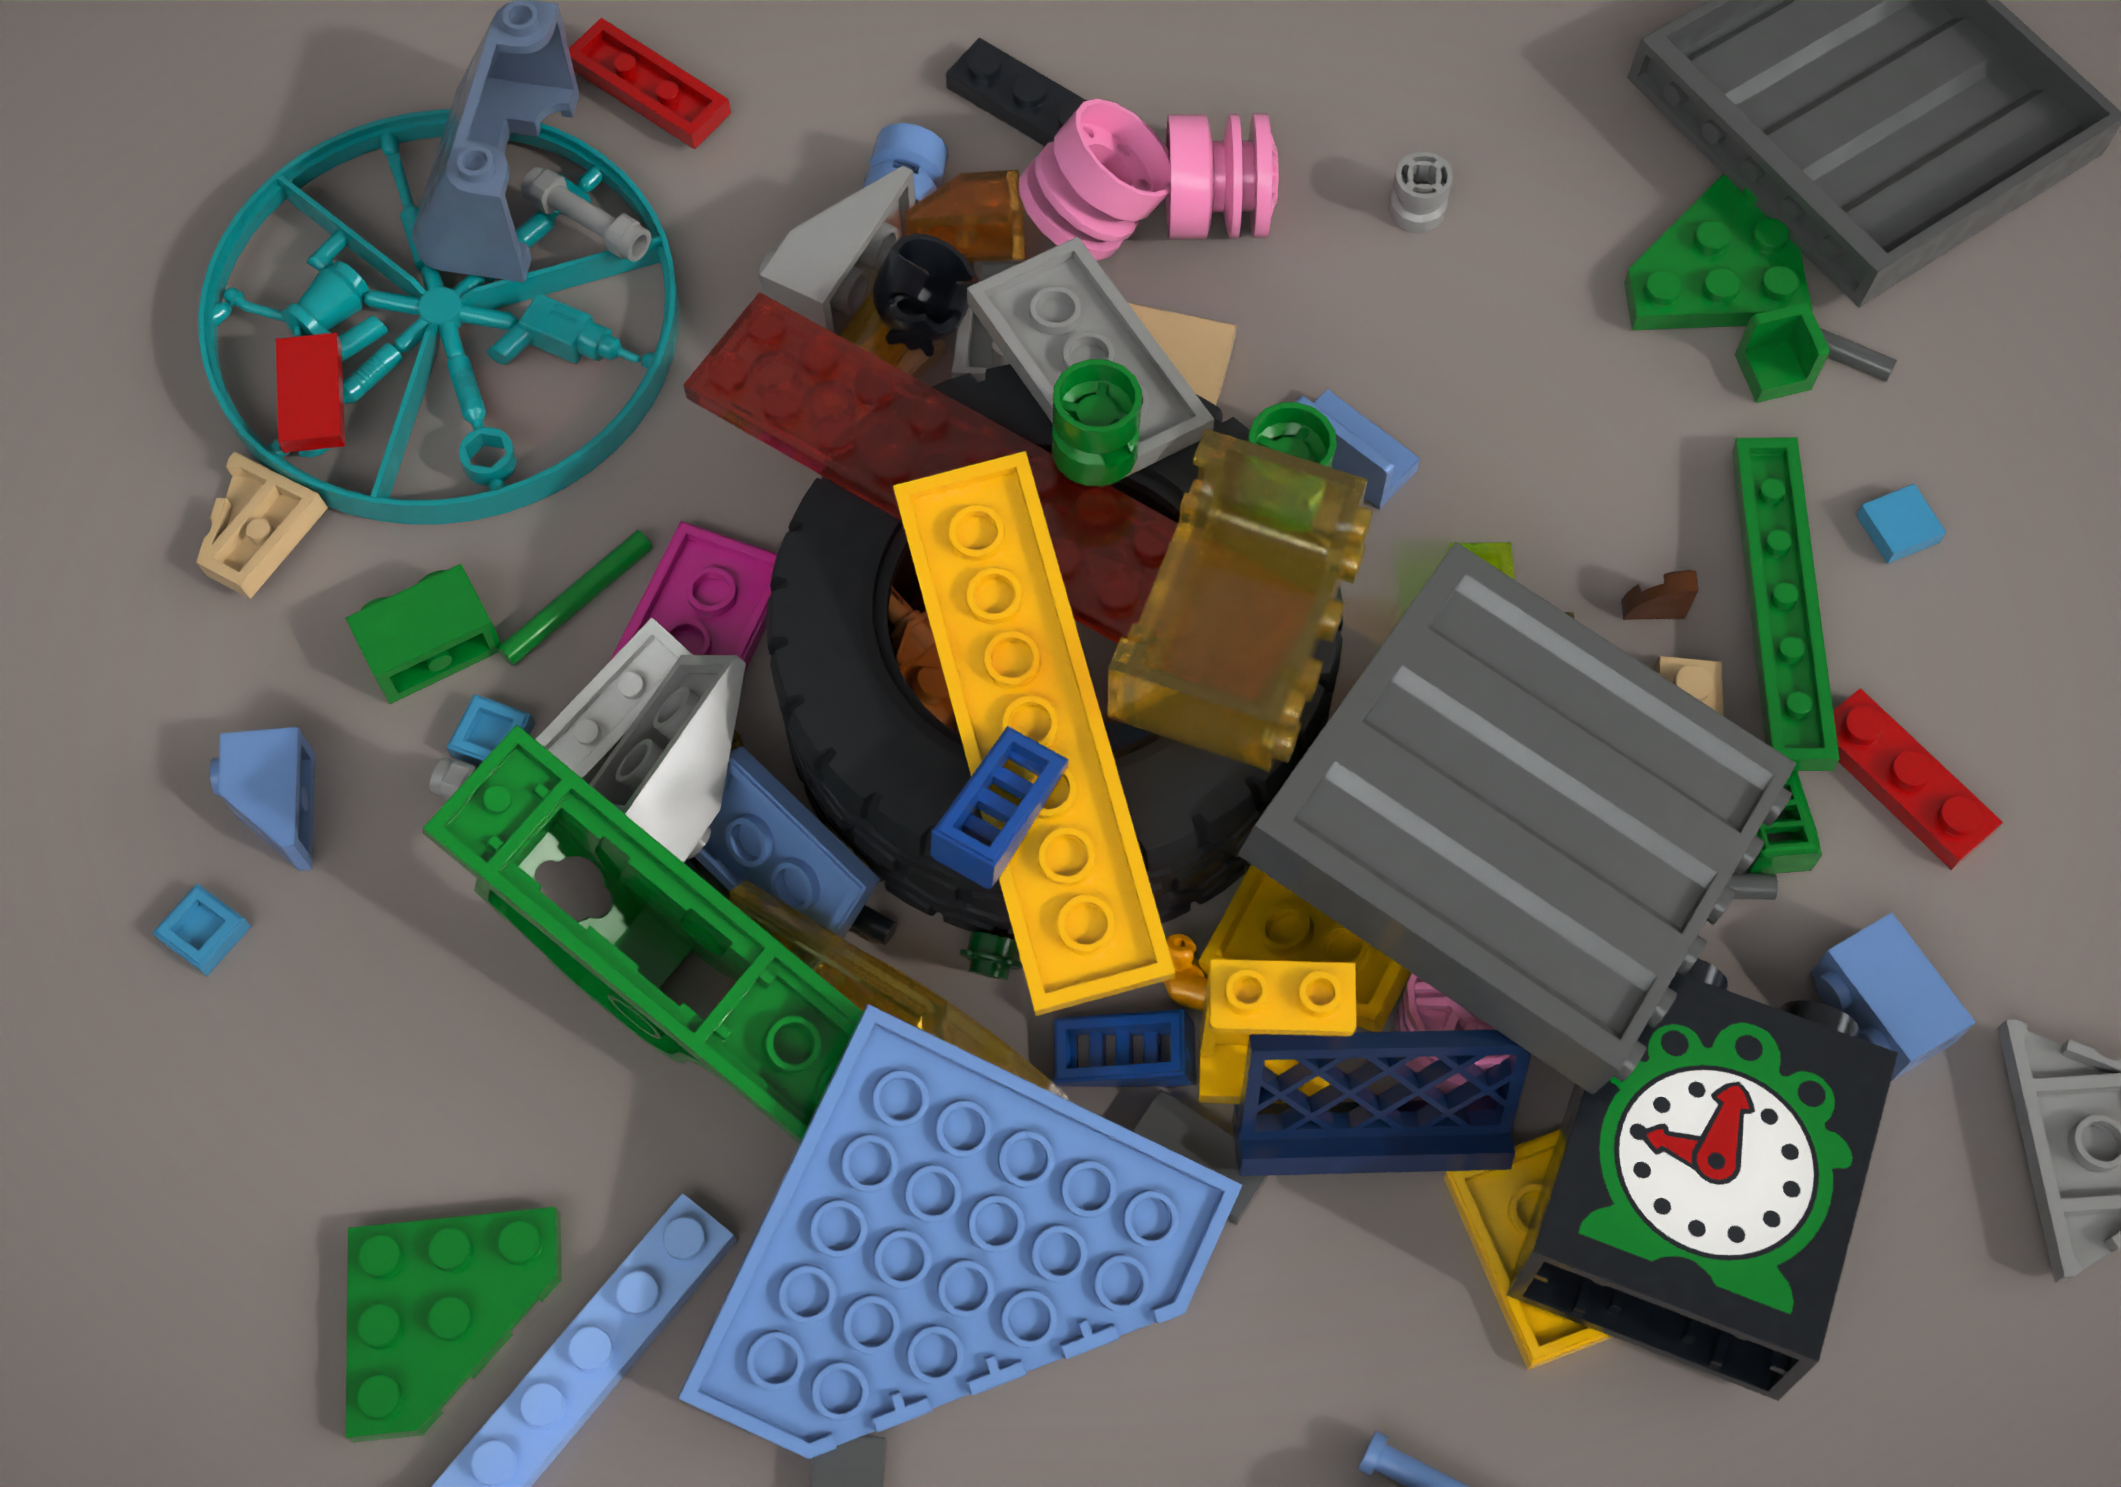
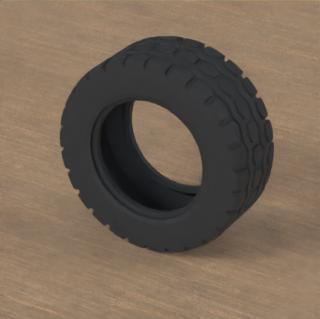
M1011 364L987 368L984 381L977 382L973 375L968 373L925 389L922 403H918L912 397H909L889 408L870 422L867 428L868 436L858 432L840 448L823 469L822 479L816 478L804 495L788 526L789 532L785 534L774 563L770 582L772 593L767 603L766 618L767 645L769 655H771L770 666L791 756L799 779L805 785L806 796L819 820L880 878L879 882L886 881L885 888L888 892L904 903L930 916H934L939 912L943 914V921L961 929L996 935L998 931L1008 933V938L1015 940L999 878L991 889H986L936 861L930 853L933 829L971 778L960 735L942 723L922 704L902 675L893 653V639L889 635L895 627L888 620L892 586L913 610L918 609L920 613L926 611L893 485L1026 451L1054 552L1106 560L1141 575L1159 587L1185 613L1204 646L1210 668L1195 694L1177 714L1148 736L1126 747L1112 751L1161 924L1189 912L1192 902L1196 901L1201 905L1217 896L1245 874V864L1251 865L1238 856L1239 851L1254 825L1327 724L1341 660L1343 638L1340 631L1343 626V601L1339 576L1334 569L1335 560L1316 513L1310 519L1295 525H1275L1260 520L1247 509L1241 498L1240 477L1250 429L1234 417L1223 422V413L1218 406L1197 395L1214 418L1212 435L1118 482L1099 489L1097 486H1085L1074 482L1058 470L1052 457L1053 423ZM976 809L973 815L982 819L981 811Z

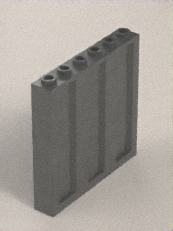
M1709 0L1642 38L1627 77L1742 192L1746 186L1756 195L1758 200L1755 205L1768 218L1782 221L1789 229V239L1858 308L2101 156L2121 126V111L1999 0Z
M1455 542L1254 825L1238 856L1594 1095L1613 1076L1621 1082L1625 1081L1641 1060L1646 1046L1638 1041L1639 1036L1646 1024L1655 1028L1672 1006L1677 993L1668 987L1676 972L1684 976L1703 952L1707 941L1698 936L1706 921L1712 925L1716 923L1731 903L1736 890L1727 884L1734 872L1742 875L1762 849L1764 841L1757 837L1756 833L1762 823L1767 826L1772 825L1789 802L1792 793L1783 787L1797 763Z

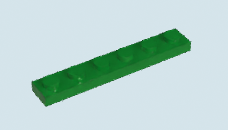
M1798 437L1736 438L1732 449L1765 743L1797 763L1793 771H1834L1839 761V752Z

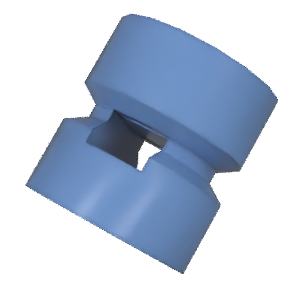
M908 123L890 124L882 128L877 135L869 162L870 169L865 176L862 189L901 166L913 170L918 233L928 228L933 217L938 198L937 189L942 183L949 158L948 147L939 136L919 125Z

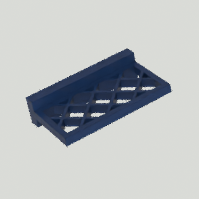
M1497 1030L1354 1032L1351 1036L1250 1034L1240 1104H1234L1232 1119L1239 1176L1511 1170L1515 1156L1511 1131L1531 1053ZM1487 1055H1509V1058L1486 1071L1474 1064ZM1436 1056L1439 1059L1417 1073L1405 1065L1417 1057ZM1347 1058H1366L1369 1060V1062L1349 1074L1335 1066ZM1295 1059L1299 1062L1279 1076L1264 1066L1265 1060ZM1457 1073L1468 1080L1446 1094L1435 1087ZM1386 1075H1390L1400 1082L1379 1095L1366 1088ZM1317 1076L1330 1084L1310 1097L1297 1089ZM1485 1095H1489V1096H1490L1491 1098H1493V1099H1480V1098L1483 1097V1096H1485ZM1419 1096V1097H1421L1423 1100H1412V1099H1414L1415 1097ZM1347 1098H1351V1099L1354 1100L1355 1102H1342V1101H1344V1100L1347 1099ZM1279 1099H1281L1282 1101L1285 1102V1103L1272 1104V1103H1274L1275 1101H1277V1100H1279Z

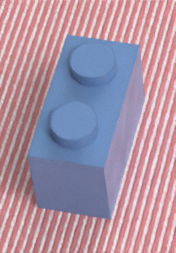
M1892 912L1827 950L1810 972L1815 978L1816 990L1822 1001L1826 1005L1843 1011L1857 1022L1860 1028L1859 1039L1898 1052L1891 1082L1953 1045L1976 1023Z

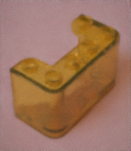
M1205 428L1193 458V464L1198 466L1197 480L1194 479L1189 493L1185 492L1180 505L1178 526L1139 623L1132 624L1128 633V639L1121 637L1110 663L1107 715L1110 719L1270 772L1276 759L1288 763L1293 753L1302 722L1299 719L1305 700L1311 702L1324 662L1313 657L1320 639L1330 642L1334 640L1345 607V602L1337 600L1335 597L1342 580L1352 584L1356 580L1366 550L1364 542L1374 510L1362 507L1368 479Z

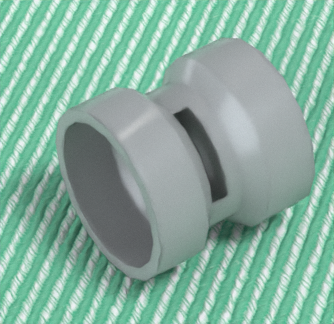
M1420 151L1403 157L1398 163L1389 204L1390 216L1397 226L1408 232L1425 233L1437 228L1443 222L1454 177L1452 167L1446 159L1436 153Z

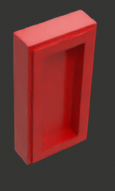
M337 332L276 339L278 443L283 453L345 447L342 344Z

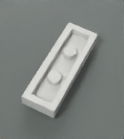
M651 618L535 740L589 784L681 655L693 654L656 620Z

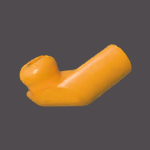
M1183 934L1170 935L1165 939L1174 966L1175 978L1163 981V984L1174 1002L1185 1007L1203 1011L1208 978L1205 977L1195 956L1197 947L1188 936Z

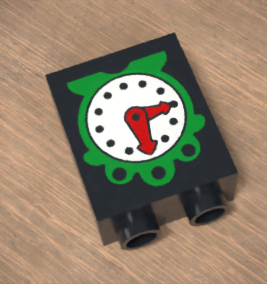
M1698 958L1684 976L1676 972L1668 987L1675 991L1677 996L1666 1015L1655 1028L1646 1024L1638 1041L1646 1046V1050L1628 1078L1621 1082L1613 1076L1594 1095L1576 1083L1574 1084L1507 1296L1778 1401L1819 1362L1898 1052L1859 1039L1860 1028L1857 1022L1848 1014L1832 1006L1813 1001H1791L1777 1009L1727 991L1728 981L1725 975L1712 964Z

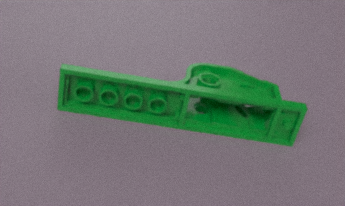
M516 724L423 827L422 833L476 877L474 891L503 919L507 920L530 941L569 981L612 1017L664 1056L678 1063L693 1062L714 1074L795 1141L800 1143L863 1011ZM573 856L588 859L599 870L603 887L610 894L611 903L609 909L600 917L592 918L587 916L582 920L576 921L541 891L542 885L534 878L539 865L545 861L553 860L559 862L562 859ZM690 951L723 975L736 981L705 1019L684 1002L679 1006L659 989Z

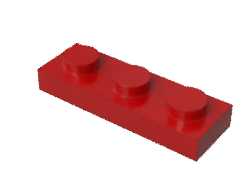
M602 17L569 48L574 72L694 150L731 114L728 98Z
M1861 688L1833 710L1839 752L1838 762L1951 870L2001 826L2003 821Z

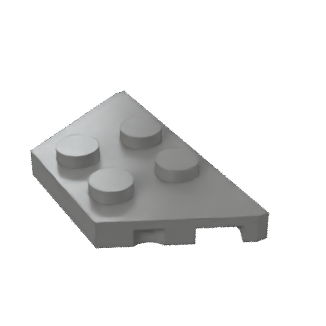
M2008 1019L1998 1027V1033L2055 1283H2062L2070 1280L2121 1247V1059H2108L2102 1056L2095 1048L2068 1039L2064 1044L2027 1031L2028 1023L2018 1019Z

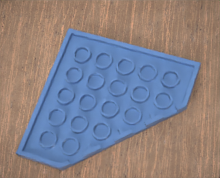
M866 1004L679 1391L678 1399L807 1459L837 1449V1445L877 1431V1433L930 1413L933 1408L969 1394L972 1396L1025 1376L1027 1375L1026 1372L1062 1358H1072L1118 1340L1119 1336L1155 1322L1159 1324L1185 1314L1242 1188V1184L880 1009Z

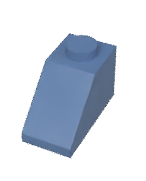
M299 727L220 733L219 757L212 758L210 763V781L214 794L221 796L241 822L299 871L312 870L315 752Z

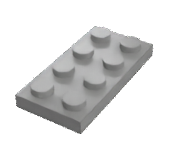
M1079 237L967 287V304L1052 423L1053 387L1060 374L1071 365L1088 359H1107L1123 365L1135 375L1142 389L1138 458L1131 472L1123 478L1213 434L1214 418ZM1108 484V485H1105V486H1097V487H1098L1099 489H1102V488L1107 487V486H1109V485H1111V484Z

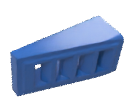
M1007 726L933 829L931 856L936 861L978 885L991 889L1009 864L1068 767L1069 759ZM1007 759L1039 776L1033 784L1004 768L1003 765ZM994 784L1021 799L1022 801L1019 806L990 791L991 785ZM976 809H979L1004 823L1005 826L1000 830L973 814Z
M1184 1009L1054 1018V1084L1056 1086L1174 1087L1190 1086L1196 1083L1194 1021ZM1078 1035H1089V1067L1078 1068ZM1106 1035L1116 1036V1065L1106 1066ZM1133 1036H1143L1144 1063L1133 1064ZM1161 1036H1171V1062H1161Z

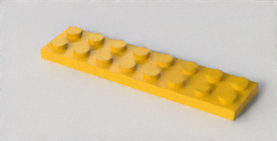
M1026 451L893 485L971 776L1007 726L1069 759L1068 767L1009 864L999 877L1035 1015H1042L1174 979V966ZM1008 759L1003 765L1004 768L1033 784L1039 777ZM994 784L989 788L990 791L1017 806L1022 801ZM981 811L984 821L1000 830L1003 829L1004 823Z

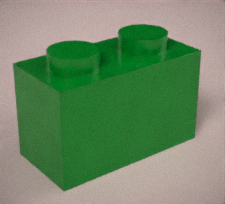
M462 564L448 570L431 572L424 576L418 584L390 597H380L371 600L360 611L345 617L373 676L389 704L499 653L497 647L501 644L495 628Z

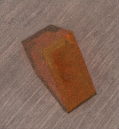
M1019 170L960 173L905 211L907 236L916 233L935 236L950 243L968 259L969 263H973V261L1024 260L1023 203L1019 195Z

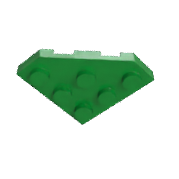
M1722 174L1628 268L1624 286L1632 330L1747 326L1753 315L1805 302L1809 303L1812 310L1801 251L1789 239L1788 227L1778 219L1768 218L1755 205L1758 197L1746 186L1742 192L1728 177Z
M556 1207L348 1228L346 1439L354 1443L421 1436L430 1429L444 1413L441 1409L470 1377L474 1379L513 1336L511 1331L539 1300L543 1302L562 1281L560 1212Z

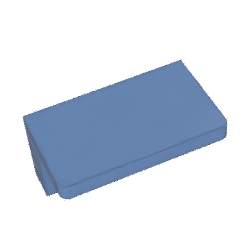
M1327 389L1314 403L1304 396H1300L1295 401L1316 408L1328 418L1335 430L1337 442L1330 472L1378 509L1418 471L1420 458L1330 390Z

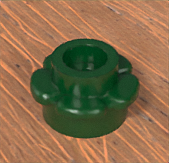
M971 931L967 950L960 949L959 952L961 957L971 960L969 972L976 975L1007 980L1010 969L1020 970L1023 968L1022 963L1018 961L1019 952L1016 941L1010 938Z

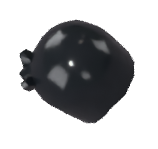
M916 233L900 237L890 249L879 269L873 286V304L880 320L890 329L885 336L887 344H905L910 351L918 350L919 348L926 356L930 357L934 354V342L950 335L960 326L969 308L967 304V287L978 283L979 278L975 275L968 259L950 243L935 236Z

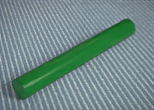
M636 530L497 647L502 657L512 666L517 664L653 549L651 542L641 531Z

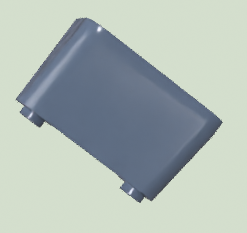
M515 0L506 3L498 9L457 87L412 231V239L420 260L428 267L442 271L525 283L532 257L529 246L518 241L505 197L510 178V168L504 152L510 133L538 137L541 130L540 122L548 115L561 111L563 117L573 118L580 94L558 3Z

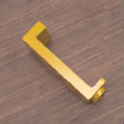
M1210 959L1199 1034L1198 1103L1240 1104L1250 1034L1353 1035L1356 1029L1355 963ZM1295 1059L1265 1060L1264 1066L1279 1076L1299 1062ZM1317 1076L1297 1089L1310 1097L1330 1084ZM1279 1099V1100L1275 1101V1102L1272 1103V1104L1285 1103V1102L1282 1101L1281 1099Z

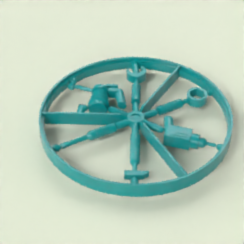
M450 109L411 112L379 119L349 129L300 154L274 173L259 187L236 213L219 240L209 262L202 285L198 311L199 345L203 366L211 389L234 433L251 455L266 468L318 493L328 507L367 519L409 525L475 521L514 511L565 489L590 473L612 455L641 423L665 383L674 358L679 333L680 304L672 255L667 237L655 211L642 191L622 169L584 141L543 123H540L541 130L538 137L510 133L508 139L551 151L585 168L587 171L579 177L576 185L566 177L564 179L569 191L590 203V195L586 192H591L604 181L635 212L644 228L650 231V246L644 256L635 262L627 258L622 259L610 251H604L529 272L525 283L510 280L493 282L496 278L468 275L451 289L444 287L439 270L428 267L420 260L412 239L413 225L419 207L414 205L399 155V144L419 139L442 137ZM382 149V152L387 156L403 205L400 219L415 267L421 271L425 289L414 277L300 189L313 179L340 164L360 155ZM287 200L330 233L331 236L306 262L318 270V274L297 304L291 303L281 311L249 302L244 298L243 292L234 287L226 289V286L240 254L252 235L267 217ZM538 210L515 230L518 241L527 244L529 249L532 248L554 228L556 218L561 213L555 210L551 214H546ZM347 247L409 296L376 290L370 291L366 282L353 268L339 260L334 263L333 259ZM660 263L664 278L665 302L664 318L655 353H647L640 359L639 355L623 349L620 340L612 336V330L594 322L592 315L545 295ZM534 298L520 320L510 312L493 310ZM363 302L374 309L421 316L395 339L393 345L390 343L383 345L365 363L343 380L344 404L355 403L403 361L402 353H408L421 342L371 495L346 490L319 480L296 468L283 459L289 453H283L278 443V438L269 445H266L254 434L240 416L230 399L223 380L218 354V326L229 318L232 311L231 306L240 307L246 312L285 322L294 337L330 333L328 330L361 311ZM370 316L338 336L342 344V362L389 333L381 320L375 316ZM463 323L508 330L487 349L488 356L502 365H507L530 344L575 364L579 362L582 356L595 361H601L603 358L613 360L617 357H622L634 363H639L641 360V365L647 371L637 390L623 409L593 439L556 465L525 480L507 486L504 481L514 473L517 465L516 452L512 441L506 433L500 429L485 427L484 425L486 408L476 377L474 376L471 361L468 356L464 355L465 351L458 328ZM441 337L446 357L449 359L447 361L448 372L463 419L470 423L473 431L468 433L461 441L459 459L467 477L476 484L488 486V491L470 496L439 500L390 498L438 353ZM484 446L505 449L506 455L492 467L471 465L470 459ZM330 448L299 451L298 454L300 457L312 458L322 455Z

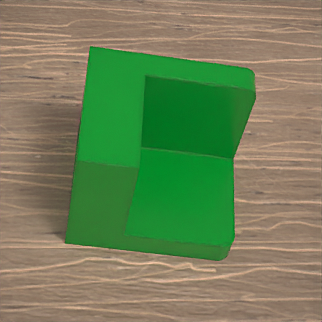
M1805 302L1753 315L1747 324L1735 352V357L1755 402L1759 403L1812 390L1829 355V347L1809 303Z

